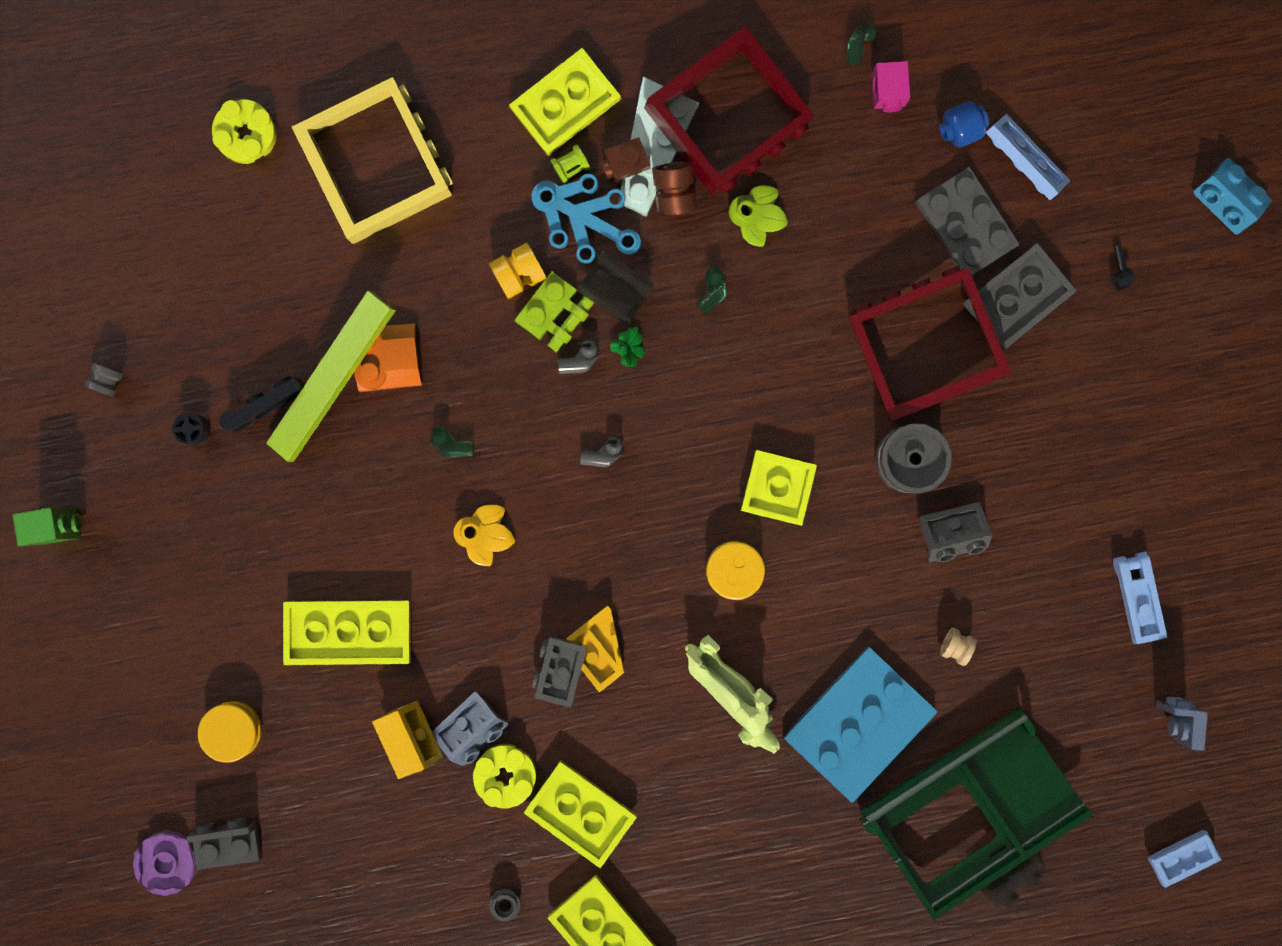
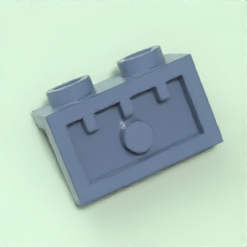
M475 691L441 722L432 733L437 744L451 762L464 766L476 760L480 755V751L488 743L497 740L508 723L504 718L497 715L481 693Z
M1167 696L1166 701H1156L1157 708L1173 714L1168 721V732L1171 735V740L1189 749L1204 751L1208 712L1197 708L1196 702L1186 701V698Z

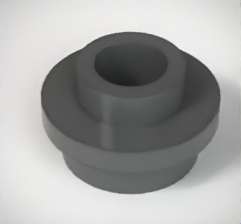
M506 888L496 891L489 902L491 914L500 921L514 919L521 908L518 894ZM503 899L509 900L511 907L508 909L502 908L500 901Z

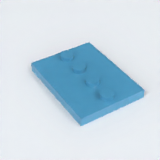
M867 646L785 733L783 738L853 803L938 711Z

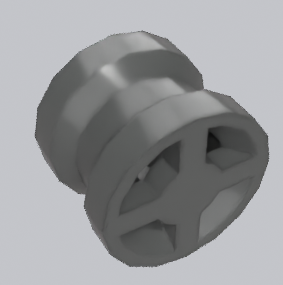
M93 362L91 366L93 373L91 378L86 379L84 386L115 397L117 392L115 388L116 383L122 380L124 374Z

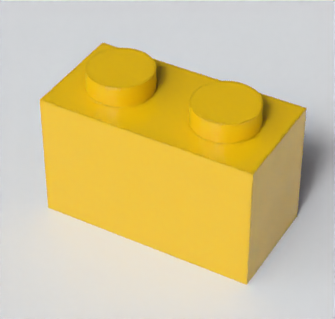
M418 700L372 721L398 779L424 770L444 758Z

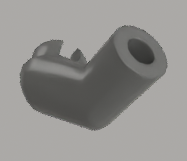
M586 340L581 344V349L574 358L558 359L559 374L589 371L599 356L597 344L592 340Z
M610 437L607 443L598 451L582 449L580 465L610 467L622 456L624 451L623 442L618 437Z

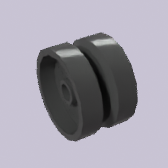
M909 424L890 431L881 439L876 450L875 466L879 477L889 488L900 493H924L935 489L946 479L951 468L952 453L947 440L938 430L926 424ZM911 454L917 456V459L913 461L914 464L909 460Z

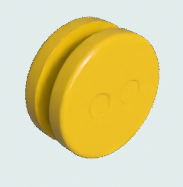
M731 541L719 545L712 551L706 563V576L710 586L716 593L727 599L741 600L753 595L760 588L765 576V566L761 555L752 546L743 542Z
M238 701L224 702L211 708L202 717L198 727V740L202 750L210 758L219 762H234L245 757L257 747L262 734L261 721L256 711L249 705Z

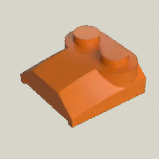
M415 323L384 327L354 372L359 392L422 385L418 364Z

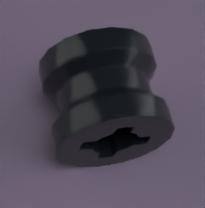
M184 413L174 420L172 432L176 440L183 444L199 445L208 439L210 425L200 415Z

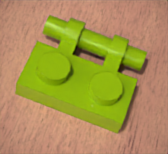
M552 271L514 321L539 340L542 339L547 331L554 336L547 346L557 353L563 343L567 345L572 338L570 334L579 322H584L589 316L587 312L594 303L586 296L581 299L578 305L570 301L577 293V290ZM565 309L570 315L562 326L559 327L554 324V321Z

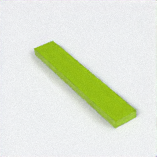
M367 291L267 441V444L287 462L295 461L396 311L374 292Z

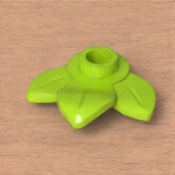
M762 185L754 187L747 196H738L729 205L730 219L734 224L740 226L743 238L751 245L763 247L766 241V232L779 231L788 224L785 213L780 207L774 205L778 196V190L774 187ZM742 205L748 208V216L742 214Z

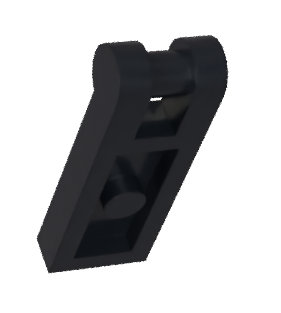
M290 376L276 382L273 385L275 389L266 395L259 393L246 401L248 405L236 413L231 411L222 413L219 418L220 426L226 430L242 431L295 399L305 384L296 377L292 379Z

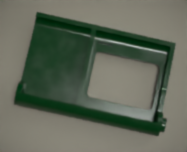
M1019 707L996 720L861 810L864 816L859 820L869 835L874 832L877 834L934 921L1093 816L1090 809L1082 802L1037 738L1035 728ZM956 785H963L994 829L996 836L992 841L930 882H924L892 836V828Z

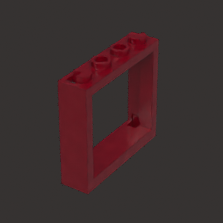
M746 26L648 97L644 106L646 112L684 161L692 163L694 174L712 197L720 191L725 194L727 191L732 190L739 183L736 179L743 173L750 176L763 165L760 161L767 155H770L771 158L778 155L787 147L784 142L791 137L795 140L799 139L810 129L808 124L815 116ZM743 51L794 117V120L719 175L667 106Z
M959 266L950 268L941 273L943 278L931 283L930 279L926 278L912 284L913 290L901 295L900 290L883 296V303L873 307L870 302L854 308V315L849 316L891 422L1012 374L969 267L963 270ZM962 282L996 366L895 406L862 322Z

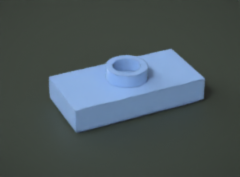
M1201 830L1148 856L1149 862L1164 888L1221 861L1208 832L1205 830Z

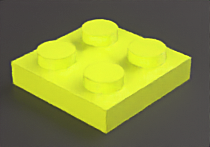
M755 450L741 511L802 526L817 465Z

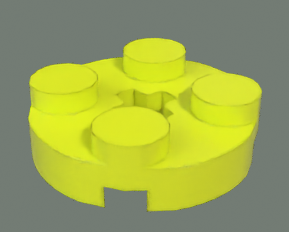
M244 99L230 100L222 105L221 110L218 111L212 124L213 143L230 160L241 164H250L271 152L276 142L277 129L270 114L260 104ZM248 124V128L252 131L251 135H245L244 139H239L238 128Z
M498 744L487 749L477 761L473 772L474 786L478 795L488 806L512 808L523 803L531 795L537 776L536 767L533 759L527 752L512 744ZM501 768H505L507 772L513 773L514 777L509 779V784H504L503 781L497 780L496 776L500 774Z

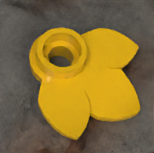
M499 505L481 506L474 512L472 517L461 518L454 526L453 536L455 541L460 546L466 548L469 559L478 565L491 566L493 552L506 550L515 543L512 533L500 524L505 513L504 507ZM469 526L475 530L472 538H467L464 535L465 529Z

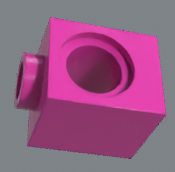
M908 61L876 63L872 71L874 109L883 108V112L889 113L900 111L902 107L906 106L910 100Z

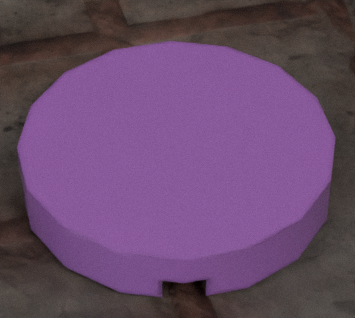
M166 830L151 835L142 842L134 855L133 868L138 882L142 883L147 888L146 890L152 894L166 896L182 890L190 884L197 873L193 843H187V837L175 831Z

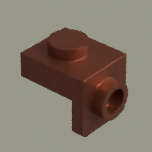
M640 137L604 150L606 160L602 161L601 164L607 179L613 178L616 186L622 184V180L651 169Z

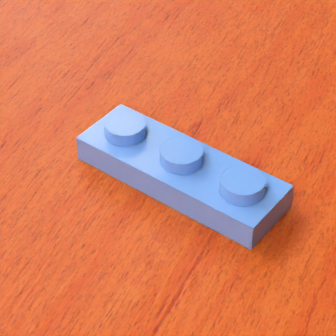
M1007 114L986 132L992 139L993 144L1003 150L1013 161L1014 166L1023 172L1034 183L1036 189L1049 200L1054 198L1070 182L1067 176Z

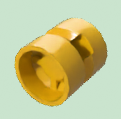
M527 242L512 250L511 257L508 258L503 255L488 263L508 299L523 292L524 285L528 284L532 287L546 279Z

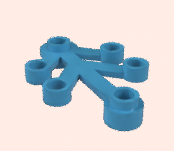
M585 174L579 181L558 186L551 181L538 183L532 191V202L538 210L546 214L551 231L549 241L553 247L562 249L569 242L568 234L562 230L558 214L559 210L570 218L578 246L576 256L580 262L589 264L596 257L595 249L590 246L585 225L615 241L618 250L623 254L633 255L639 251L641 238L637 232L631 229L621 231L591 214L611 207L614 209L623 207L626 197L621 190L613 189L606 196L574 205L564 198L581 192L587 194L596 192L599 183L594 175ZM591 178L594 180V187L587 190L584 188L583 183L586 179ZM545 191L552 193V199L549 202L542 201L541 196ZM615 193L620 194L622 197L621 202L617 205L612 204L610 201L611 196ZM558 233H562L565 237L561 245H556L554 242V236ZM626 236H631L634 239V244L629 248L624 247L622 243ZM585 248H589L592 252V256L588 260L581 258V251Z

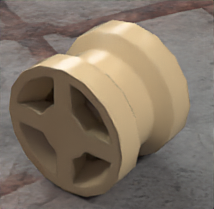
M952 627L944 638L940 655L945 658L952 657L956 659L958 664L965 666L975 651L977 638L970 635L965 637L961 635L960 630Z

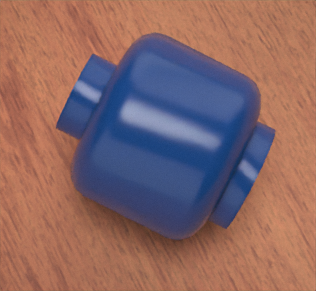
M967 101L944 112L943 123L939 126L940 133L946 142L950 141L955 147H964L984 137L986 128L989 127V119L982 105H976L972 101Z

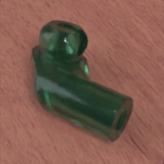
M865 22L860 23L856 27L848 41L846 64L861 66L864 41L872 42L875 40L876 27L874 25H866Z
M440 426L431 431V443L444 457L474 456L473 441L456 442L447 432L446 428Z

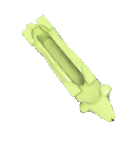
M709 635L700 641L699 647L693 644L686 645L685 650L688 651L686 655L689 661L688 668L690 674L742 725V731L738 735L742 742L746 745L750 744L755 748L759 746L772 753H777L780 748L779 741L769 728L773 721V716L769 714L768 705L773 699L761 688L755 691L752 684L746 678L726 665L717 654L720 646Z

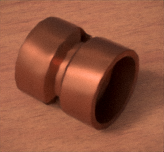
M673 162L652 168L654 186L660 189L655 195L658 214L676 215L697 209L695 189L690 187L694 182L692 163Z

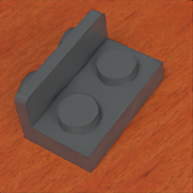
M980 502L919 517V525L928 548L927 557L929 562L937 560L938 562H947L954 559L957 555L965 553L969 555L979 554L990 545L992 533Z
M553 633L549 640L544 639L540 651V658H544L542 670L537 669L532 687L537 689L536 699L572 708L588 645L560 638V634Z
M236 818L227 821V825L215 827V822L204 823L195 826L196 830L186 836L187 843L193 842L197 870L254 862L262 858L257 821L246 822V818Z

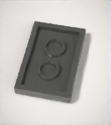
M970 167L915 202L954 264L959 266L961 270L969 267L971 275L1020 245Z
M1036 243L979 289L978 292L1003 351L1072 296L1076 289L1039 244ZM968 298L962 304L978 322Z

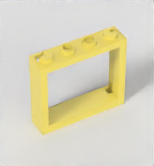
M393 77L292 126L346 238L352 244L452 196L448 186L453 184L445 167L439 169L435 161L439 154L431 139L425 141L421 131L426 128L418 112L412 114L407 105L412 102L411 97L404 84L398 86ZM392 96L435 185L356 223L313 134Z

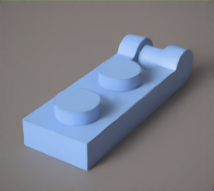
M1147 552L1136 553L1132 558L1126 559L1125 556L1114 558L1113 565L1119 579L1132 643L1141 644L1167 638L1149 555ZM1138 569L1140 578L1132 579L1130 571Z

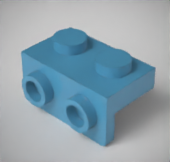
M1229 157L1220 163L1209 178L1193 192L1236 235L1257 221L1273 201L1266 191L1257 186L1245 174L1244 170Z

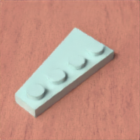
M643 77L631 140L640 137L651 169L623 179L621 191L626 197L624 207L647 217L656 198L655 195L659 191V188L654 186L652 168L661 164L672 163L677 150L644 109L648 97L663 86ZM682 95L668 105L667 108L687 132L699 107V103ZM621 195L619 196L618 203H620L622 200Z

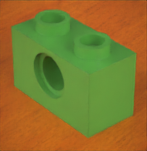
M46 508L13 514L18 546L45 545L81 538L82 519L76 512V508Z

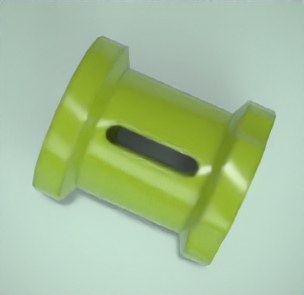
M578 145L573 146V151L563 157L550 160L564 185L568 183L570 177L580 171L591 169Z

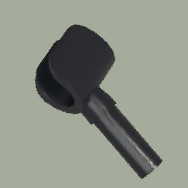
M1117 245L1114 246V252L1119 272L1111 276V281L1114 288L1120 291L1129 287L1134 281L1135 276L1133 271L1127 268V264H1125L1122 246Z

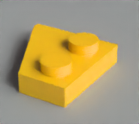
M607 605L566 638L567 640L588 645L582 671L599 693L624 673L612 611L609 605Z

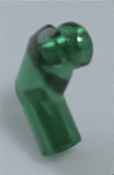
M714 267L707 271V294L695 303L704 315L718 305L727 295V279L724 272L719 268Z

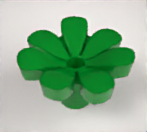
M630 327L628 331L619 334V340H612L610 349L612 352H617L621 355L623 366L634 368L637 366L636 357L642 358L644 356V348L638 346L642 342V334L638 333L637 327Z

